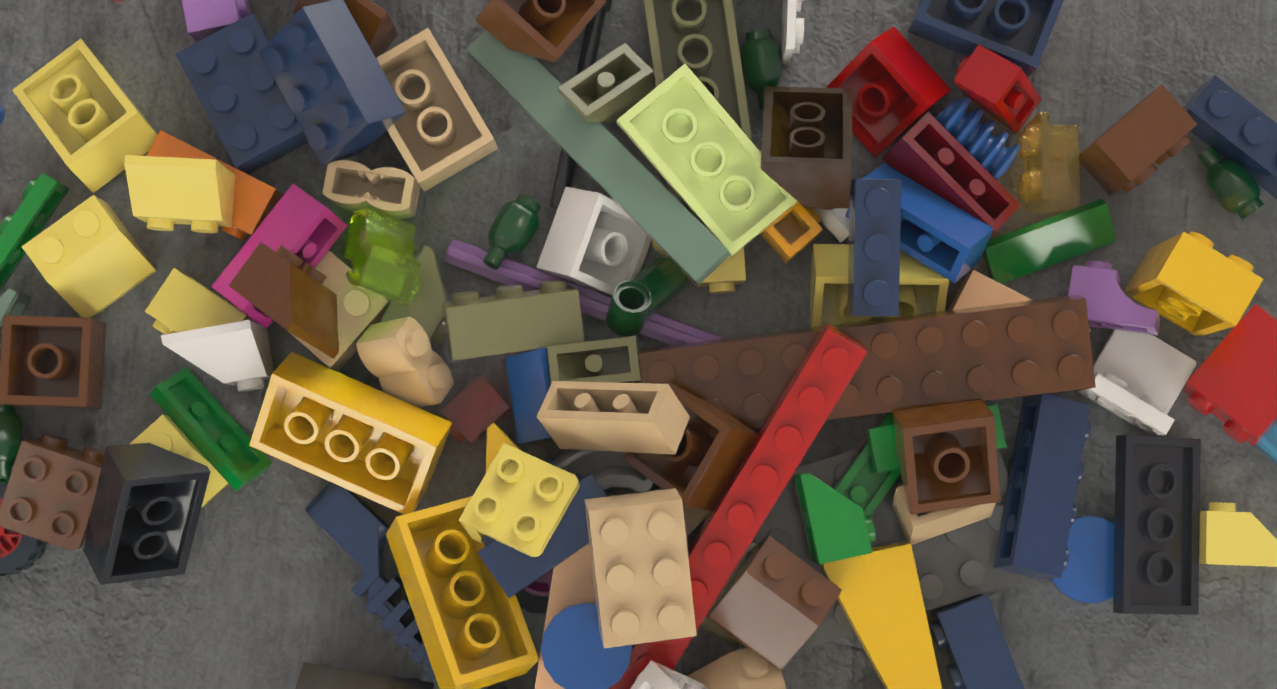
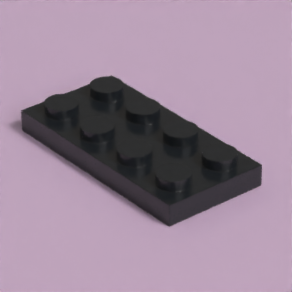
M1116 435L1113 612L1125 614L1199 615L1201 439Z

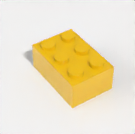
M1191 231L1189 234L1182 232L1148 249L1123 293L1146 308L1157 310L1160 316L1193 336L1201 337L1236 326L1262 283L1263 278L1252 272L1254 267L1246 260L1234 255L1224 256L1213 249L1214 243L1202 234Z

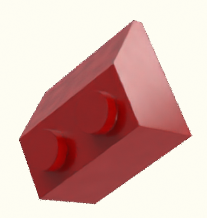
M894 26L870 41L826 87L852 89V132L875 158L924 117L951 91L949 86Z

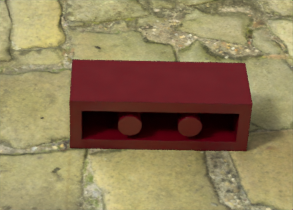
M929 112L882 157L891 168L994 228L991 235L1021 206Z

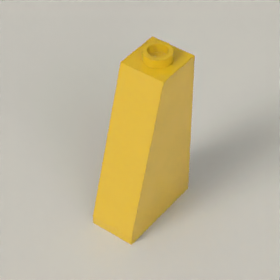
M901 541L872 547V553L819 564L824 576L842 589L837 600L885 689H942L911 543Z

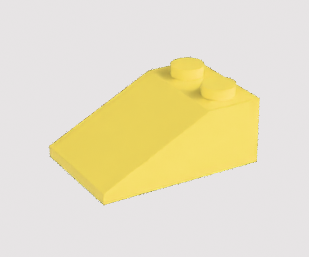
M81 38L12 90L65 164L92 193H95L125 170V155L143 156L150 150L158 135Z

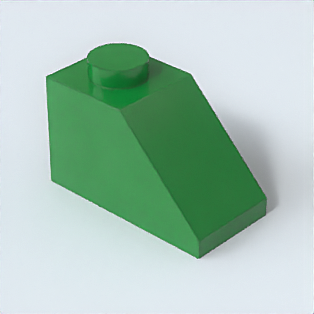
M810 473L793 475L812 563L824 564L872 553L870 542L876 540L875 528L871 516H864L862 507Z

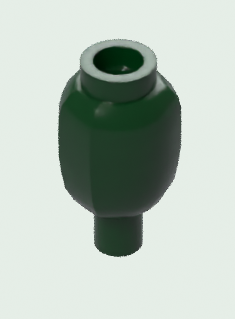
M770 29L745 33L746 42L741 47L744 77L748 86L757 92L759 110L764 109L765 86H779L782 80L781 50L779 43L772 38Z
M1210 146L1198 155L1208 169L1206 179L1211 192L1227 212L1238 214L1243 220L1264 205L1259 198V185L1237 161L1222 159L1213 146Z
M519 194L516 200L507 202L502 207L488 233V241L491 248L483 259V262L488 267L498 270L506 256H514L521 253L530 243L540 225L537 214L541 207L534 199Z
M0 405V484H8L11 467L14 466L21 441L24 440L23 422L16 415V409L10 405Z

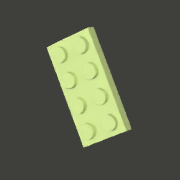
M686 64L681 66L617 119V124L700 222L729 250L730 257H733L798 202L761 170V152Z

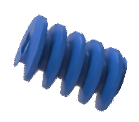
M967 95L957 101H952L936 117V120L998 180L1016 162L1021 145L1017 143L1005 148L1004 145L1009 136V133L1006 131L993 137L991 134L996 121L992 119L980 124L979 121L984 111L981 107L968 113L966 109L971 100L970 96Z

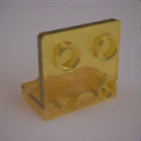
M1039 112L1024 127V132H1019L1017 143L1021 145L1018 157L1024 158V175L1019 176L1018 197L1020 201H1025V213L1066 212L1080 206L1079 125H1050V112Z

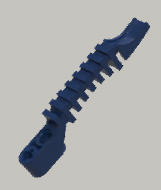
M329 482L304 508L305 511L363 567V577L351 591L358 597L365 596L368 592V604L364 608L371 615L378 614L383 619L380 625L387 632L393 630L398 637L394 641L402 648L407 646L413 652L410 658L416 664L422 662L428 668L425 674L433 681L436 677L423 640L418 635L420 631L416 620L414 619L408 624L403 619L412 609L408 597L405 600L403 599L398 605L391 600L404 586L402 580L397 576L389 581L384 576V544L388 541L386 533L390 526L356 493Z

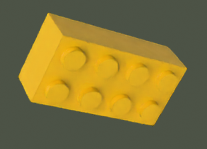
M291 352L271 375L249 446L405 515L414 512L426 494L452 422Z
M472 496L398 516L394 519L386 533L439 689H480L524 675L539 661L516 594L508 598L478 554V551L485 547L484 544L473 540L459 521L466 504Z

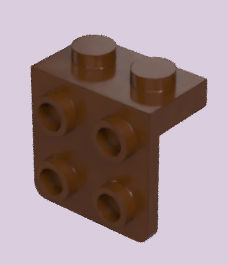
M43 433L42 437L21 441L1 503L0 526L68 550L81 548L89 526L105 451L92 447H84L83 451L67 446L68 439L50 433Z

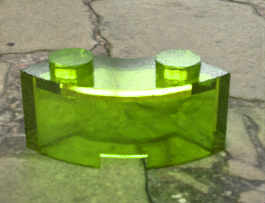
M372 207L353 211L344 251V257L352 260V271L348 270L346 272L348 281L354 286L399 304L408 305L409 301L416 295L420 284V278L417 274L421 263L415 261L412 255L415 248V240L413 238L416 226Z

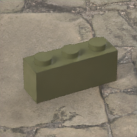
M559 279L540 282V289L523 291L521 285H512L497 288L496 295L479 297L478 291L452 294L453 301L442 302L450 357L455 361L584 342L579 290L573 285L566 286V280Z

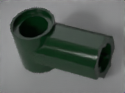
M658 257L632 280H624L618 283L613 290L606 315L608 327L614 333L625 337L640 333L646 319L684 288L686 278L683 276L681 268L670 257L667 259Z

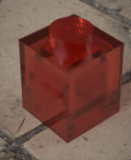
M479 375L441 411L446 415L447 420L452 422L449 432L459 443L466 438L470 443L475 444L487 433V428L492 423L497 424L513 409L485 378Z

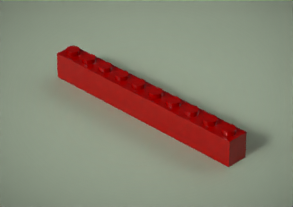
M827 322L759 431L714 511L710 512L688 548L696 631L868 353L864 344ZM693 637L633 644L630 664L620 681L609 689H630L638 675L644 671L651 660L673 670Z

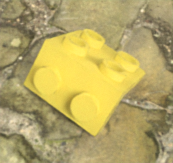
M503 443L495 459L489 465L474 495L466 504L459 521L470 537L479 543H482L481 539L487 535L524 554L538 557L543 553L577 493L580 483L574 474Z

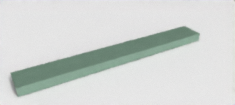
M487 30L466 48L469 55L697 285L730 256L729 250L600 122H587L558 93V87L562 84L534 56L507 49Z

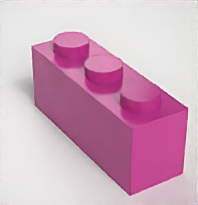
M293 183L211 287L267 329L273 319L229 286L259 243H264L276 252L282 245L303 260L299 268L302 267L305 261L315 268L348 225L326 206Z

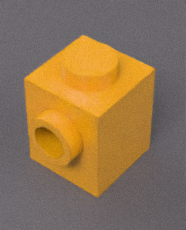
M797 202L762 231L760 235L787 264L820 235L823 228L818 224L821 222V219L812 207H804Z

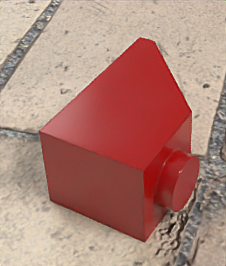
M980 44L972 55L970 54L962 60L957 70V76L954 79V82L965 96H970L971 101L1016 134H1018L1041 101V97L1021 67Z

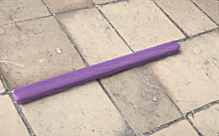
M457 239L451 241L446 251L445 261L448 264L508 286L521 285L523 291L540 289V282L562 279L506 257L498 270H494L483 262L488 253L487 250ZM566 280V286L573 285L579 290L581 313L606 321L612 296ZM656 312L646 319L644 327L638 333L668 345L724 338Z

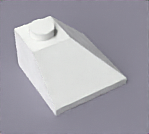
M251 320L161 335L164 346L222 383L231 386L237 385L238 392L264 388L263 380L271 379V375L274 372L268 331L262 325Z

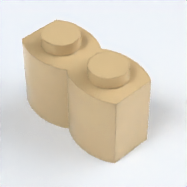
M338 160L328 163L322 194L334 205L347 211L363 212L374 209L386 217L405 219L416 215L420 185L411 174L401 169L382 167L370 170L358 162Z
M410 316L371 324L356 343L362 362L373 375L379 377L383 392L418 408L441 404L454 385L449 367L437 353L432 351L426 332Z

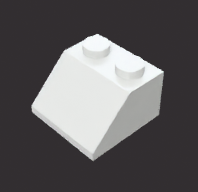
M565 187L536 268L553 276L612 296L613 290L618 283L624 280H632L640 273L652 239L614 200L597 192Z

